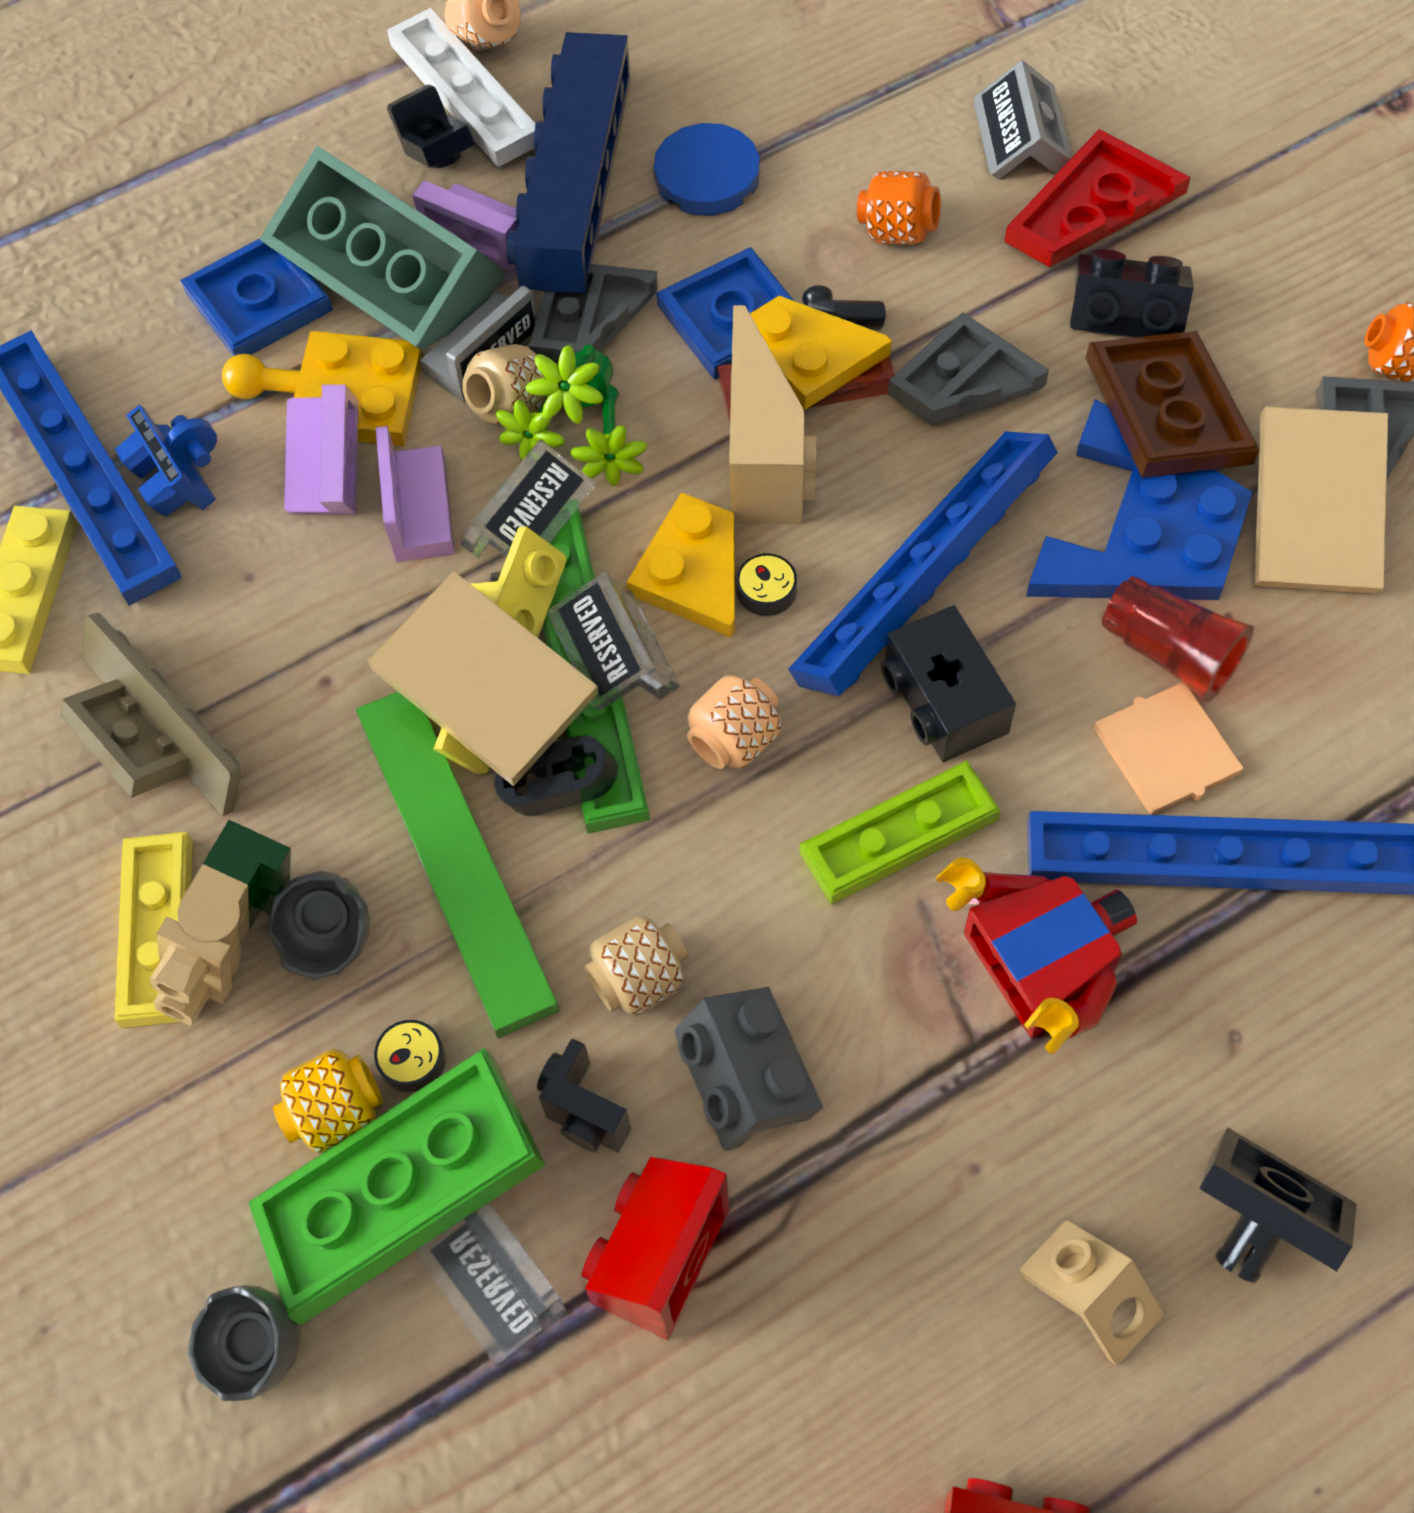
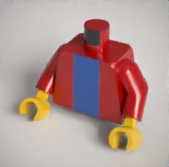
M963 857L952 861L936 876L937 882H948L956 888V891L946 899V904L950 910L958 911L968 903L975 904V906L969 908L964 935L1031 1039L1046 1030L1052 1036V1039L1047 1043L1045 1049L1050 1054H1055L1067 1039L1086 1032L1099 1024L1117 988L1114 972L1122 952L1114 936L1137 924L1136 912L1123 892L1116 889L1090 903L1076 881L1071 877L1063 876L1050 880L1045 876L983 872L974 861Z

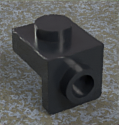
M430 84L391 102L387 106V111L405 154L428 168L449 166L461 157L460 152L475 145L468 125L446 114L436 87Z
M572 1038L562 1055L556 1052L551 1055L538 1079L537 1090L541 1092L539 1100L545 1116L562 1125L560 1133L576 1145L596 1152L601 1144L619 1153L631 1131L627 1109L579 1086L589 1068L590 1060L585 1044Z

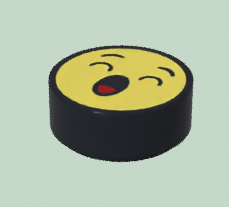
M763 553L747 559L739 568L737 573V595L741 604L750 612L762 616L776 615L788 609L794 602L797 594V574L793 565L787 559L776 554Z
M403 1020L389 1026L380 1035L374 1050L375 1065L381 1076L389 1086L402 1092H417L437 1079L444 1069L446 1060L445 1049L437 1032L428 1024L418 1020Z

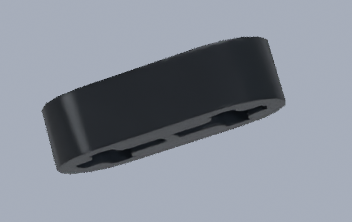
M587 735L574 736L554 742L514 786L498 773L495 775L494 786L500 799L513 810L525 816H534L591 801L605 795L612 788L617 778L618 765L615 757L596 738ZM591 757L596 763L589 765L586 768V777L580 779L574 772L584 769V759ZM532 773L538 779L529 782L527 793L522 795L517 790L527 784V775Z

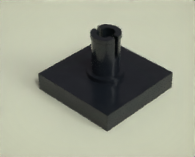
M1227 1127L1212 1153L1199 1187L1200 1190L1242 1214L1223 1246L1216 1252L1215 1257L1225 1269L1232 1272L1247 1245L1252 1244V1247L1241 1263L1240 1267L1242 1268L1238 1277L1248 1282L1256 1283L1261 1276L1262 1269L1282 1238L1337 1272L1353 1246L1357 1203Z

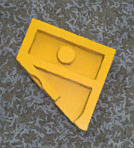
M777 296L750 313L804 410L891 355L892 340L887 335L782 296Z
M681 492L627 580L628 595L731 638L735 632L734 513Z

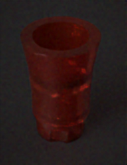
M1131 576L1127 581H1123L1108 602L1101 621V625L1107 631L1124 639V645L1147 657L1178 678L1205 702L1213 700L1230 680L1243 659L1254 632L1253 625L1217 614L1183 599L1162 586L1154 588L1147 582Z

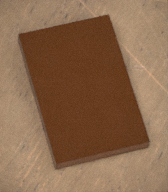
M1197 331L1089 342L1085 358L1142 478L1254 465L1260 449Z

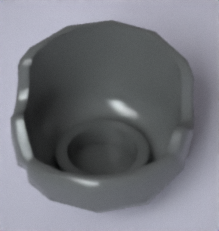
M317 871L293 878L274 897L266 932L280 955V964L287 971L315 980L341 973L361 954L369 936L370 917L367 904L358 889L347 878L340 877L336 873Z
M241 1285L217 1291L208 1297L204 1309L199 1312L192 1324L187 1354L197 1380L221 1400H250L276 1388L295 1364L300 1333L297 1323L287 1317L286 1307L283 1305L278 1294L260 1286Z

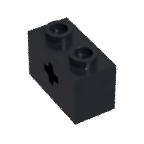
M955 605L888 633L885 660L881 661L883 677L894 695L902 693L911 708L910 719L916 735L924 745H933L942 762H946L1009 734L1016 702Z

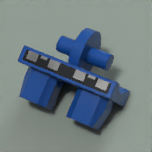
M138 405L126 415L135 432L114 450L129 471L141 479L155 467L159 469L156 474L138 489L145 502L152 509L167 517L187 501L204 510L216 500L196 466L204 467L211 462L209 453L217 443V434L208 421L201 418L187 419L186 416L179 415L171 421L172 428L167 424L157 425L141 405Z

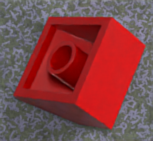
M650 1156L641 1176L631 1172L625 1180L614 1207V1211L621 1214V1217L609 1240L600 1236L594 1243L585 1261L582 1277L589 1280L585 1290L591 1304L669 1341L730 1211L727 1174L713 1167Z

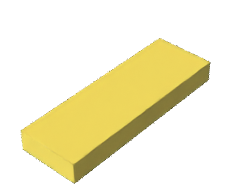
M187 832L123 838L115 1021L121 1028L180 1022L155 1009L154 1000L159 992L151 986L150 978L160 962L156 933L166 917L178 921L177 911L180 902L192 883L193 841Z

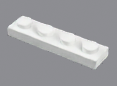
M431 8L387 29L391 47L425 85L430 84L436 87L443 106L455 119L468 125L473 140L497 167L534 149L535 122L459 38L448 30L447 25Z

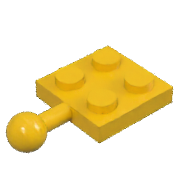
M310 331L300 371L265 367L260 359L253 355L237 354L225 363L222 369V382L231 395L245 400L259 396L264 390L295 393L294 398L322 397V385H346L359 400L358 442L377 444L376 427L388 426L393 445L405 447L422 366L420 359L423 358V350H420L407 340Z

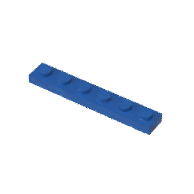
M32 330L0 345V390L128 606L183 578Z
M1008 431L1003 433L788 668L799 687L840 696L846 689L856 683L860 673L887 645L888 633L901 628L920 606L932 598L935 589L951 571L967 559L970 550L993 525L997 524L1004 517L1006 510L1020 494L1039 478L1040 472L1058 453L1049 434Z
M1030 811L1027 820L1028 875L1045 876L1050 880L1067 876L1073 878L1076 883L1414 895V824L1051 811Z

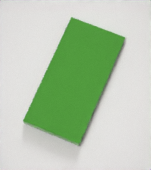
M485 1048L481 1049L248 1202L282 1303L286 1307L287 1317L301 1326L544 1167L545 1163L495 1058Z

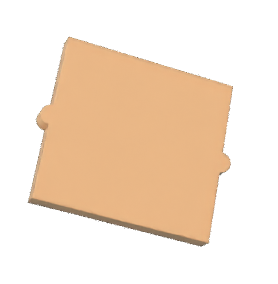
M1185 682L1179 683L1147 699L1137 696L1134 698L1131 706L1096 721L1093 727L1150 815H1156L1190 798L1194 801H1200L1205 791L1241 775L1244 770Z

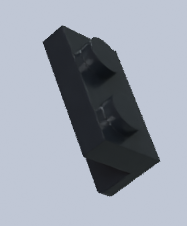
M1108 249L1094 250L1092 255L1079 254L1070 327L1073 330L1131 337L1185 332L1194 289L1191 267L1182 266L1183 262L1181 260L1168 256H1152L1148 262L1127 260L1125 254Z

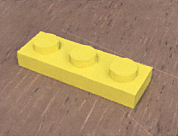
M24 506L13 507L0 545L1 672L30 674L78 525L70 510Z

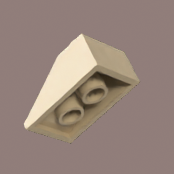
M733 305L729 474L731 512L734 513V523H802L803 501H815L816 435L804 434V409L746 306Z

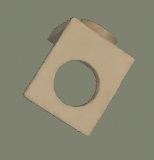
M1064 1221L1020 1267V1272L1025 1280L1083 1318L1107 1359L1116 1366L1127 1357L1164 1316V1312L1134 1261L1069 1221ZM1134 1297L1136 1300V1313L1133 1321L1121 1333L1113 1334L1111 1331V1319L1114 1311L1121 1302Z

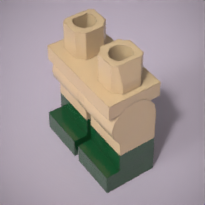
M228 820L180 902L177 911L178 921L166 917L156 933L160 962L150 978L151 986L159 992L154 1000L156 1010L192 1026L208 998L224 1004L233 988L232 976L239 969L242 960L241 945L261 911L270 914L274 897L290 882V847Z

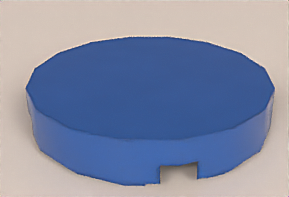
M699 123L683 127L665 138L655 153L654 180L660 196L668 203L669 199H671L673 202L680 204L681 211L692 215L713 216L733 211L743 204V198L750 191L753 194L758 187L760 156L753 141L740 130L723 124Z

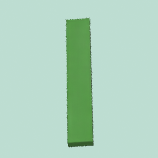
M576 500L566 502L540 535L541 538L565 554L567 559L543 627L547 646L592 681L558 611L560 607L596 583ZM617 685L601 697L597 694L565 729L567 738L582 735L596 738L615 757L618 765L617 778L612 788L605 795L597 799L581 803L588 834L650 820L620 685ZM591 757L584 759V769L575 772L580 779L586 777V768L596 763Z
M398 691L356 708L355 710L497 1038L559 1012L556 999L445 756L433 750L437 737L427 715Z

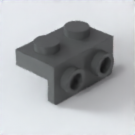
M769 987L705 997L675 1028L680 1056L690 1069L704 1103L706 1118L715 1129L724 1150L738 1148L754 1132L810 1120L823 1108Z

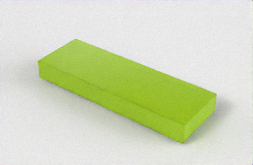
M966 760L800 843L799 853L832 905L998 821L1001 810Z

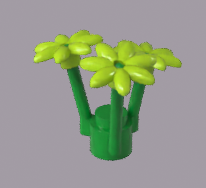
M570 345L565 346L559 356L558 365L542 354L536 355L535 364L545 378L529 382L525 389L530 394L549 396L538 412L530 413L526 404L520 399L514 403V415L505 410H498L496 412L497 420L508 429L500 434L499 441L505 445L520 443L519 455L520 459L525 463L530 462L535 454L541 458L546 450L556 457L551 447L562 446L565 443V439L561 435L547 430L551 418L564 405L569 418L574 423L579 424L583 419L582 407H589L600 403L603 413V434L594 428H588L586 436L591 446H580L571 449V456L574 459L588 462L581 471L582 478L589 480L597 477L604 471L608 483L611 486H617L621 478V470L634 475L643 473V465L634 457L646 451L647 443L643 441L625 443V426H616L615 403L619 391L610 384L614 371L609 358L602 352L595 350L592 345H585L583 350L574 353V349Z

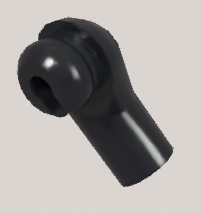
M823 285L809 287L803 293L802 301L806 306L871 330H880L884 325L886 310L882 301L833 300L832 291Z

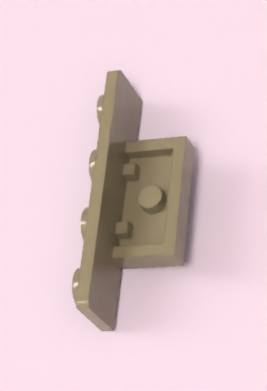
M99 612L86 616L81 658L104 684L63 698L61 708L63 720L131 798L187 776L222 816L232 813L241 777V770L235 756L215 741L202 726L197 714L192 709L185 708L166 687L165 681L159 672L155 669H150L131 648L128 639L121 631L115 630Z

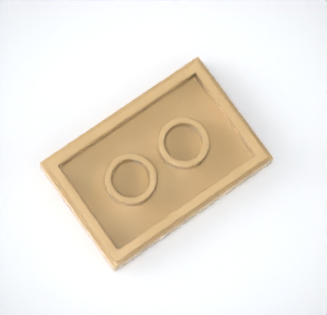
M1265 406L1260 417L1254 586L1378 594L1384 589L1388 413Z
M455 571L444 580L368 660L372 671L512 786L524 776L598 694V686Z

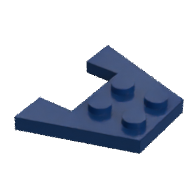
M1095 399L1076 455L1132 471L1105 552H1100L1046 536L1028 585L1026 597L1219 600L1252 491L1215 469L1142 478L1109 407Z

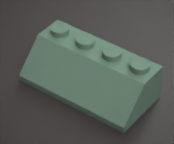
M319 146L315 147L259 239L420 350L449 335L492 296L506 273L505 270L476 248Z

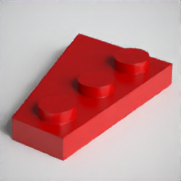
M1098 129L1006 227L1004 242L1044 265L1052 267L1186 194L1191 177Z

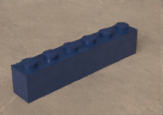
M566 32L561 54H553L552 87H545L544 121H537L535 125L534 149L536 156H528L526 161L525 183L527 193H519L517 197L516 221L518 230L509 231L507 261L509 265H515L517 268L519 288L524 285L530 290L586 294L630 84L628 35Z

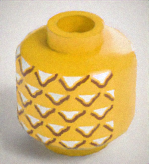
M331 1049L287 1071L283 1075L280 1083L283 1101L274 1105L273 1111L280 1129L290 1143L302 1139L314 1152L324 1153L376 1119L375 1108L383 1104V1098L372 1072L361 1055L358 1054L350 1058L341 1050Z

